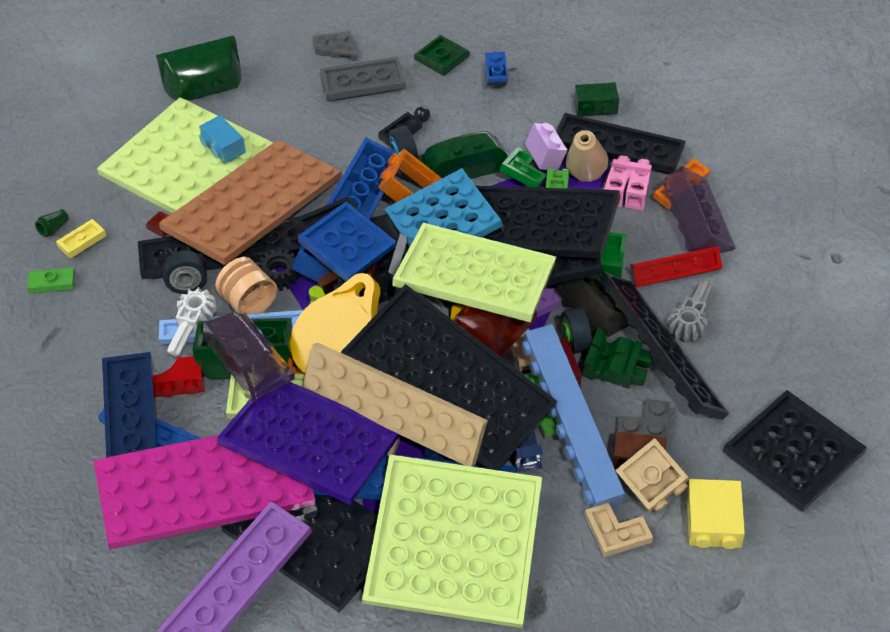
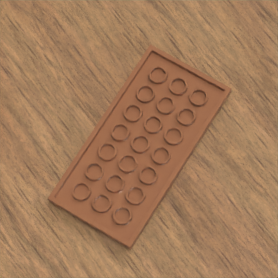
M277 140L159 222L160 230L226 265L341 179L342 173L340 170Z

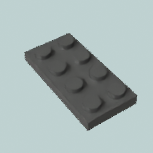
M398 56L320 69L327 101L406 88Z

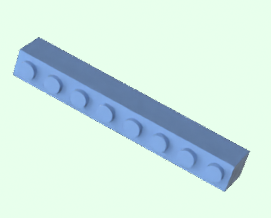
M553 324L526 331L524 342H522L524 355H529L531 372L533 376L538 377L540 382L538 386L558 401L549 415L551 418H555L557 435L559 439L564 440L566 445L564 447L566 457L569 461L572 460L575 466L573 469L575 479L578 483H582L585 503L591 505V508L609 503L611 507L622 504L625 492Z

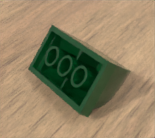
M234 35L156 55L164 91L174 100L181 97L190 101L236 89L241 82V67Z
M481 131L436 143L428 147L424 154L418 155L419 161L441 178L462 168L470 179L500 172V167L508 156L496 136H493L488 131Z
M292 318L198 321L192 348L194 359L209 379H231V375L282 374L287 367L290 353Z

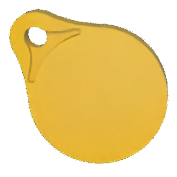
M364 273L354 275L333 292L312 302L300 314L292 330L290 348L295 364L303 373L306 374L312 344L319 342L341 353L343 348L377 314L380 287L372 277ZM363 288H366V289H365V292H364V296H363V297H359L360 291H361Z

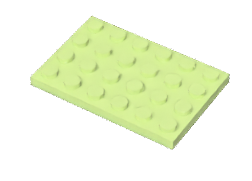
M423 223L393 277L392 286L402 288L407 284L418 293L531 322L554 268L556 256Z

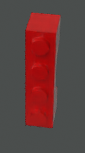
M194 356L177 358L170 369L161 374L153 375L155 398L205 392V374L202 372L201 366L197 365Z

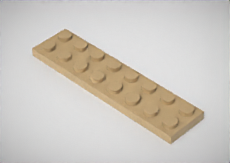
M319 342L312 344L303 384L304 388L347 406L377 424L465 466L473 467L476 464L488 420Z

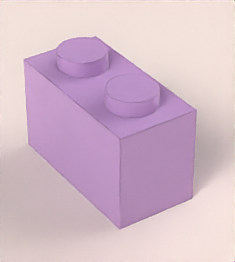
M548 123L533 124L525 145L539 169L548 170V168H554V170H558L567 152L566 147L552 125Z

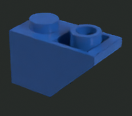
M505 52L485 53L487 84L508 82Z

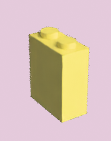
M689 479L687 488L689 546L700 548L724 547L726 549L742 548L745 531L741 481Z

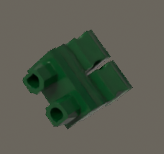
M597 328L585 360L583 376L588 377L590 380L601 379L603 382L607 379L613 384L622 385V387L628 389L631 383L644 386L648 370L638 368L637 365L650 368L653 357L650 355V351L642 349L643 342L637 340L634 342L629 338L620 336L614 342L608 343L606 340L607 333Z

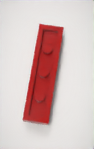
M719 246L630 264L635 287L723 268Z

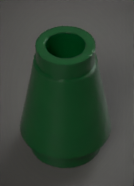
M60 209L59 211L40 216L35 222L36 230L44 237L47 235L51 236L68 221V214L63 209Z

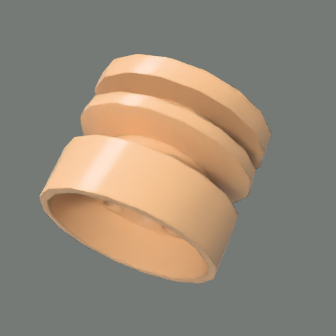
M247 257L237 258L228 263L219 273L215 284L216 291L239 315L265 312L271 306L277 294L276 283Z

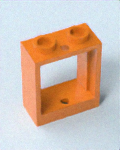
M403 149L398 154L394 153L387 162L389 166L381 174L380 178L382 181L378 188L398 202L414 194L394 178L398 168L423 188L442 178L407 150Z

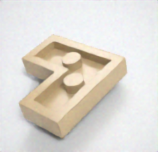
M609 503L585 510L584 516L603 557L637 548L653 541V536L643 516L618 523Z

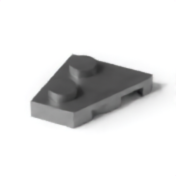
M351 31L312 36L316 55L331 56L333 58H340V55L350 56L352 61H357Z

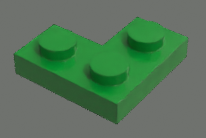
M519 147L502 163L499 170L505 173L506 176L524 183L527 187L539 188L547 176L545 173L531 167L534 162L532 155Z

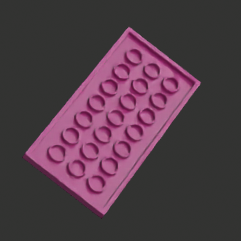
M219 435L94 460L109 550L254 519L271 501L285 511L315 505L312 487L219 445L217 441Z

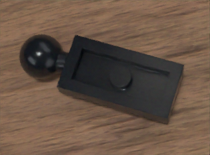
M419 106L416 108L414 115L406 112L379 131V139L390 146L388 139L389 131L402 126H406L411 134H414L422 128V122L429 120L430 110L425 106Z

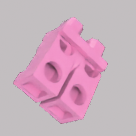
M621 155L618 159H613L604 190H620L621 197L618 207H622L626 191L625 208L644 211L651 177L652 165H650V161L640 159L638 163L630 162L627 156Z

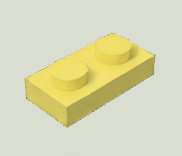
M91 219L57 240L56 243L58 248L71 259L106 237V232Z

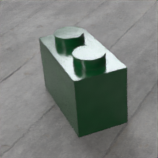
M616 82L575 85L574 102L577 116L618 114L619 95Z

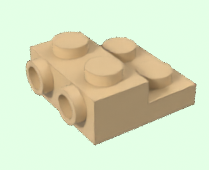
M655 438L615 470L649 513L652 510L659 512L668 504L666 499L673 493L678 496L688 488L686 484L689 481L688 476Z

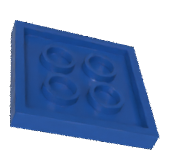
M347 201L301 233L297 241L346 282L354 275L364 272L394 249L396 245L394 239Z

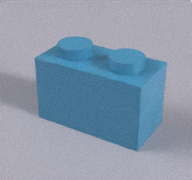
M221 115L199 126L201 143L205 147L207 146L212 154L224 164L246 153L243 136Z

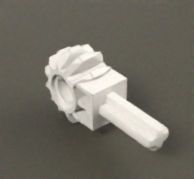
M198 287L193 292L188 289V294H181V300L177 301L178 312L176 320L179 328L167 349V352L172 356L177 357L181 355L191 333H196L198 321L213 320V314L217 313L216 300L207 289L201 291Z

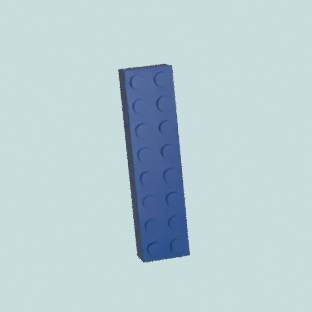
M365 137L326 205L349 196L359 211L370 220L385 192L378 188L382 181L380 176L388 168L389 164L387 162L389 158L396 152ZM303 246L299 250L291 268L318 282L319 278L329 273L322 262Z

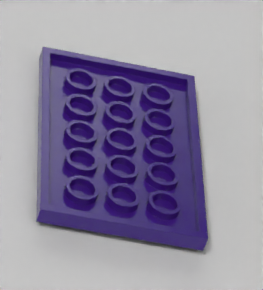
M271 373L217 437L219 445L351 505L398 440L400 434L377 424L347 406Z

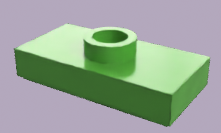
M74 268L30 271L27 283L28 293L74 289Z

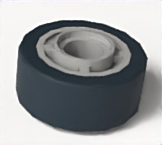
M179 251L167 257L163 264V278L167 288L179 294H188V289L192 292L196 291L198 287L201 289L207 281L204 259L191 251Z

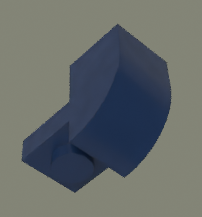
M535 431L520 448H516L512 456L518 473L543 468L541 463L543 455L542 446L537 444Z

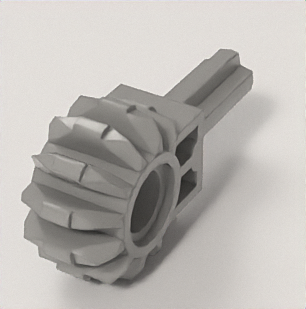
M709 281L700 282L693 298L686 297L683 305L680 304L678 308H673L667 324L670 334H675L676 340L682 338L684 342L688 339L695 342L697 337L702 338L708 326L706 301L713 289Z

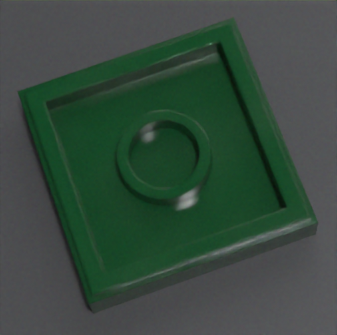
M439 35L415 53L414 60L445 76L470 56V51Z

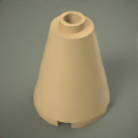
M583 130L574 137L566 157V167L569 169V174L579 181L592 182L599 179L607 170L608 155L595 135L590 131Z

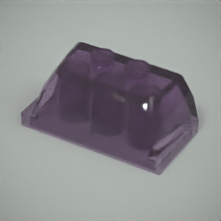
M231 312L204 323L203 335L205 341L252 401L295 379L293 370L246 313Z

